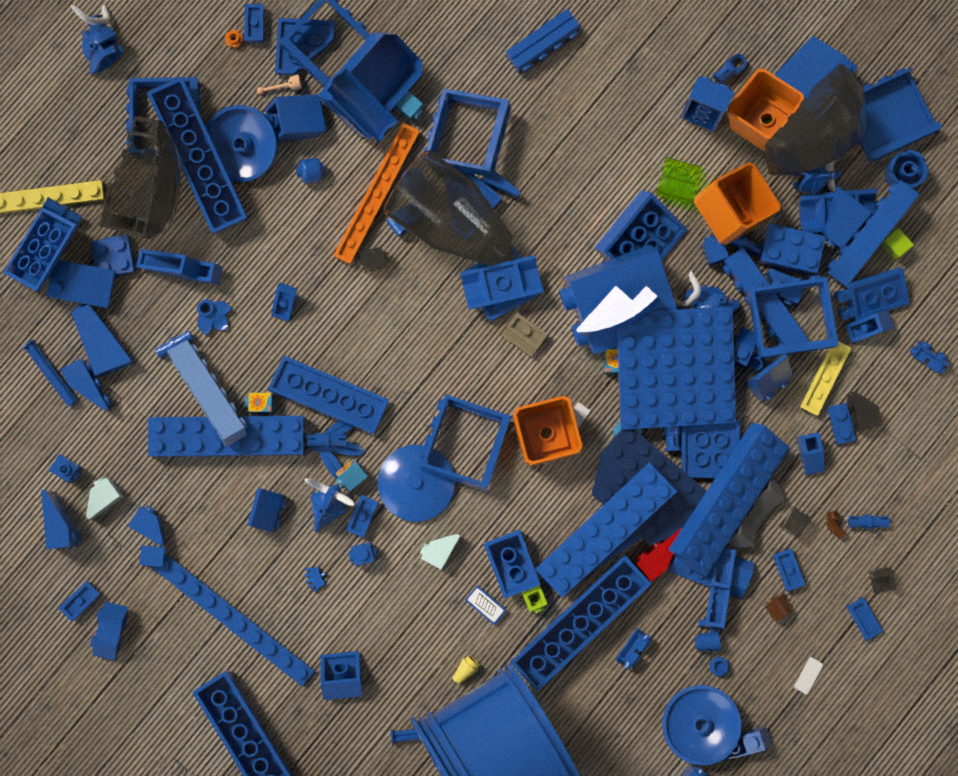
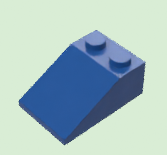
M58 260L51 271L47 297L109 308L116 270Z
M783 354L746 383L759 401L763 399L768 401L776 395L773 391L778 387L782 390L791 383L789 379L793 375L788 356Z
M41 490L46 549L79 547L81 533L77 530V526L54 491Z
M520 529L483 542L504 599L541 585Z

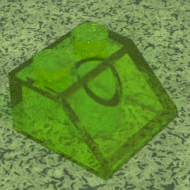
M665 157L656 195L664 199H673L683 204L693 205L699 187L702 166Z

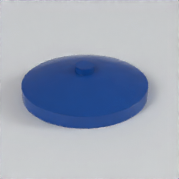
M233 105L220 110L212 117L207 125V129L231 181L246 182L257 179L272 167L278 152V137L274 125L263 112L251 106Z
M408 445L397 449L384 461L378 476V490L382 502L391 513L407 521L420 522L436 517L448 506L454 493L455 481L420 470L421 464L418 461L421 452H426L427 446ZM433 449L428 464L453 472L447 459L440 452Z
M696 685L681 690L669 701L664 711L662 728L669 748L680 759L695 765H711L724 760L734 751L740 740L742 722L737 706L727 694L711 686Z

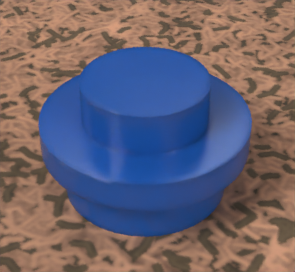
M715 657L711 660L709 668L715 676H724L729 670V663L723 657Z

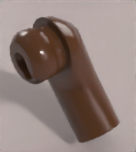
M834 510L829 512L826 517L827 529L841 540L846 532L839 527L840 513Z

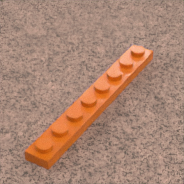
M402 123L333 255L335 258L349 265L352 264L420 134L419 130Z

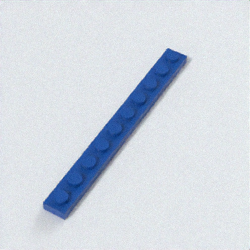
M165 553L163 567L150 566L300 686H303L315 671L168 554Z

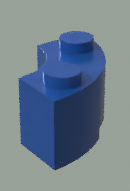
M105 602L103 609H99L97 614L99 623L96 636L93 635L90 647H93V656L116 661L123 640L121 635L124 627H126L128 607Z

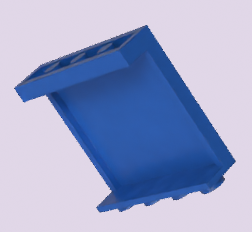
M912 67L907 70L901 68L894 72L895 75L888 77V75L877 80L878 83L874 85L869 83L861 87V91L857 93L854 91L844 95V99L840 103L869 163L933 135L942 128L939 121H934L910 74L913 70Z

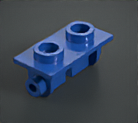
M917 339L918 347L913 346L910 350L912 356L922 363L929 358L930 360L926 366L936 373L942 374L946 369L944 365L950 366L949 357L940 351L937 353L932 350V345L924 340L920 342Z
M636 628L615 660L629 670L631 667L634 668L641 657L637 654L638 650L643 653L651 643V637Z

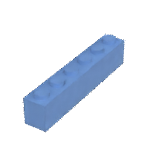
M188 340L169 349L167 353L171 362L225 446L228 447L247 436L245 421L242 417L238 418L235 414L237 410L234 404L227 402L226 398L228 396L223 388H218L216 385L218 381L213 373L209 374L207 363L204 359L200 360L197 356L199 352L194 344L191 346Z

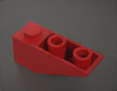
M681 529L664 541L653 544L652 547L654 549L649 553L644 551L637 557L638 561L635 564L649 582H652L667 570L673 556L668 549Z

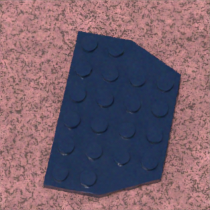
M621 429L601 453L591 495L604 505L651 461L677 488V492L634 531L648 544L653 545L669 538L679 529L683 528L705 495L706 490L636 430Z

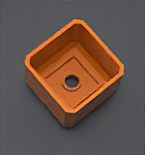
M764 68L755 71L727 107L730 129L767 154H775L805 117L803 93ZM769 116L773 120L769 124H764L762 119Z
M750 162L715 179L694 200V204L717 240L723 245H727L760 227L778 213L781 204L755 164Z
M560 396L517 407L514 411L512 418L524 464L533 467L577 455L583 446L571 400L568 397ZM543 428L551 430L552 435L550 438L545 439L541 436Z

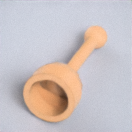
M300 75L291 76L288 83L267 88L259 87L257 93L262 95L266 91L288 86L292 90H301L303 86Z

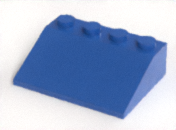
M812 36L775 76L803 93L805 117L799 123L803 127L848 81L858 67L844 54Z
M641 190L594 249L607 261L651 245L659 251L661 261H663L688 229L651 192Z
M42 207L3 273L39 293L78 225Z

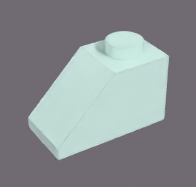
M102 477L94 482V487L90 489L86 514L88 520H94L124 497L110 478L104 479Z
M455 534L430 541L429 545L425 543L420 551V554H422L421 559L442 570L460 535Z

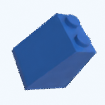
M318 94L276 97L267 106L265 113L275 127L278 145L319 137L326 131L327 122L323 118L322 112L323 102L317 96Z

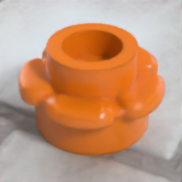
M238 30L227 32L225 35L227 46L232 48L239 47L243 42V35Z

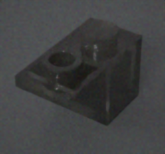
M856 391L848 393L846 402L848 408H851L852 416L850 418L852 427H855L856 431L882 426L879 406Z

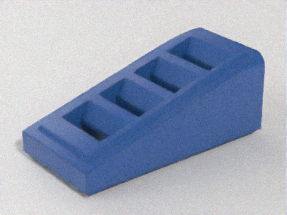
M496 171L493 177L485 176L482 179L489 187L512 198L519 199L520 191Z

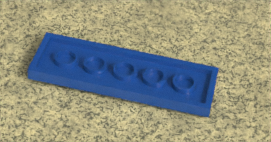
M284 355L268 387L269 392L371 435L375 434L389 403L387 398Z

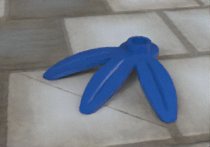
M338 421L329 427L325 433H329V435H343L352 426ZM314 433V434H312V435H324V434H322V433ZM347 441L346 447L329 446V448H324V446H309L311 450L320 452L324 465L336 479H338L336 472L342 467L331 451L352 456L363 455L365 452L358 445Z

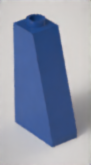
M81 304L75 307L76 310L71 311L95 376L102 377L135 364L134 360L92 306Z

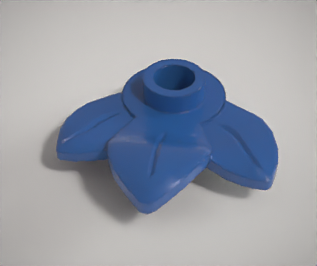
M202 300L197 306L199 314L197 325L200 331L207 335L212 328L221 331L227 330L228 321L225 314L230 312V306L224 301ZM209 306L210 311L205 313L204 308Z

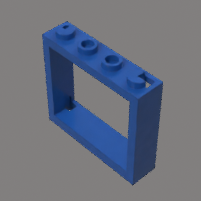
M318 0L278 42L323 88L330 79L289 39L326 2L366 41L370 34L365 31L366 27L360 21L356 22L351 17L352 13L346 7L342 8L338 4V0Z
M179 77L129 78V85H127L126 89L127 96H129V103L126 104V111L129 114V121L126 123L129 140L126 141L127 151L133 157L176 156L173 148L139 149V89L157 88ZM183 77L200 112V81L198 77Z
M444 89L441 98L438 99V111L434 113L433 129L429 131V144L424 149L425 161L429 166L493 177L512 109L510 101ZM451 102L498 110L483 166L436 157Z
M815 275L810 276L809 280L803 281L802 278L791 279L790 283L775 281L771 282L770 286H764L763 284L753 285L747 291L759 359L782 356L783 354L791 355L831 349L839 346L827 277L821 278V276ZM818 287L827 339L764 349L756 296Z
M445 394L444 399L439 400L436 408L440 410L438 417H433L430 426L434 428L431 435L428 434L425 440L426 452H421L418 461L421 464L420 470L487 491L511 416ZM448 406L500 423L482 481L428 464Z

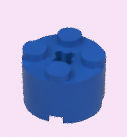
M913 150L898 153L890 160L885 169V181L889 186L894 181L898 183L901 180L913 190L921 185L928 175V166L924 156Z

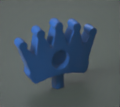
M320 567L305 568V571H310L304 575V577H310L305 583L313 582L309 585V588L316 586L313 592H316L326 584L322 578L326 576V572L320 573Z

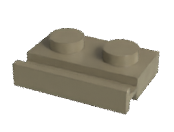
M517 312L501 336L530 357H533L548 334Z

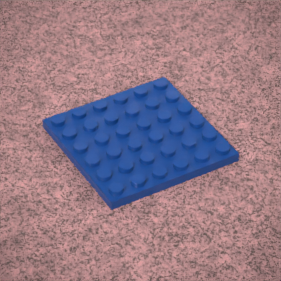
M731 306L650 311L641 319L617 330L620 429L736 423L733 310Z

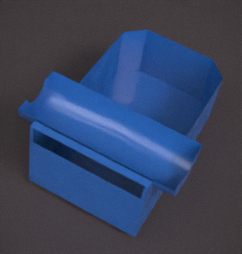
M373 32L346 64L329 80L317 96L356 135L367 139L373 136L380 142L386 130L393 127L397 122V119L390 113L391 109L422 75V60L397 34Z

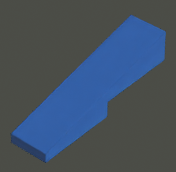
M724 548L714 564L705 627L725 630L736 550Z

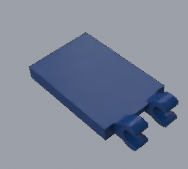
M901 267L847 284L848 290L834 292L835 300L838 299L839 303L845 301L848 303V307L837 309L838 316L842 317V320L853 317L857 321L878 312L910 304L904 269Z

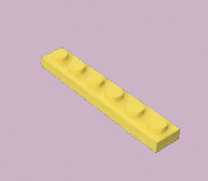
M99 180L0 193V214L41 209L47 197L61 205L105 200L103 182Z

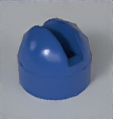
M758 353L752 355L749 360V366L754 370L762 369L765 365V358L759 359Z

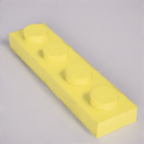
M839 341V346L828 349L799 407L815 416H818L851 350V347Z

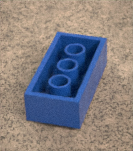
M698 76L680 118L715 132L726 112L734 91L727 85L714 83L709 77Z

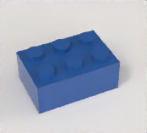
M769 223L765 229L763 247L758 264L802 275L815 276L818 273L826 236Z

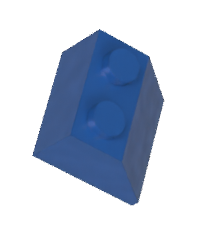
M257 488L247 526L275 532V529H279L281 523L279 514L281 510L284 511L287 501L284 499L285 495Z
M359 651L321 655V689L324 700L363 696Z

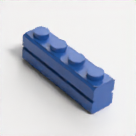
M566 9L506 51V58L513 65L517 73L522 71L525 73L533 67L532 64L537 60L541 62L548 57L547 53L552 50H559L567 39L570 41L575 39L579 35L580 25L573 18L570 11Z

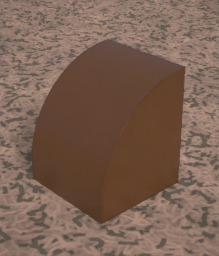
M784 592L764 603L773 621H778L793 611Z

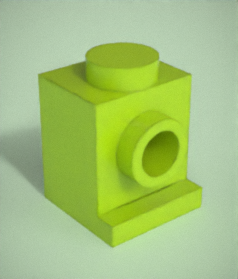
M540 585L521 592L529 612L534 611V613L545 610L544 606L547 605V601ZM532 595L538 596L537 602L531 601Z

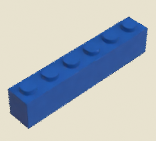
M900 180L898 183L894 181L887 190L890 192L885 199L881 197L875 205L877 207L876 211L873 214L871 213L864 221L865 225L862 229H858L852 236L853 240L849 245L846 243L839 251L841 253L840 257L837 260L833 259L827 266L829 269L827 273L847 287V284L852 281L919 196V193Z
M744 248L722 262L724 273L728 277L731 276L734 280V287L738 292L741 291L745 296L744 300L749 307L747 291L753 285L763 284L764 286H770ZM776 293L756 296L760 323H764L768 328L766 332L772 339L775 338L778 343L777 347L810 342Z

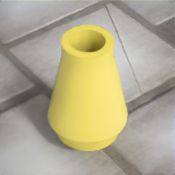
M470 655L466 658L464 657L452 677L453 680L461 685L478 671L480 664Z

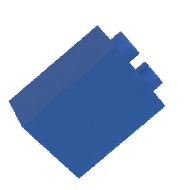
M651 245L566 275L564 279L567 287L559 290L566 312L575 309L579 323L571 326L577 346L587 345L593 354L616 347L617 330L602 335L583 336L576 329L615 286L632 301L647 286L662 300L651 311L677 309L659 251Z

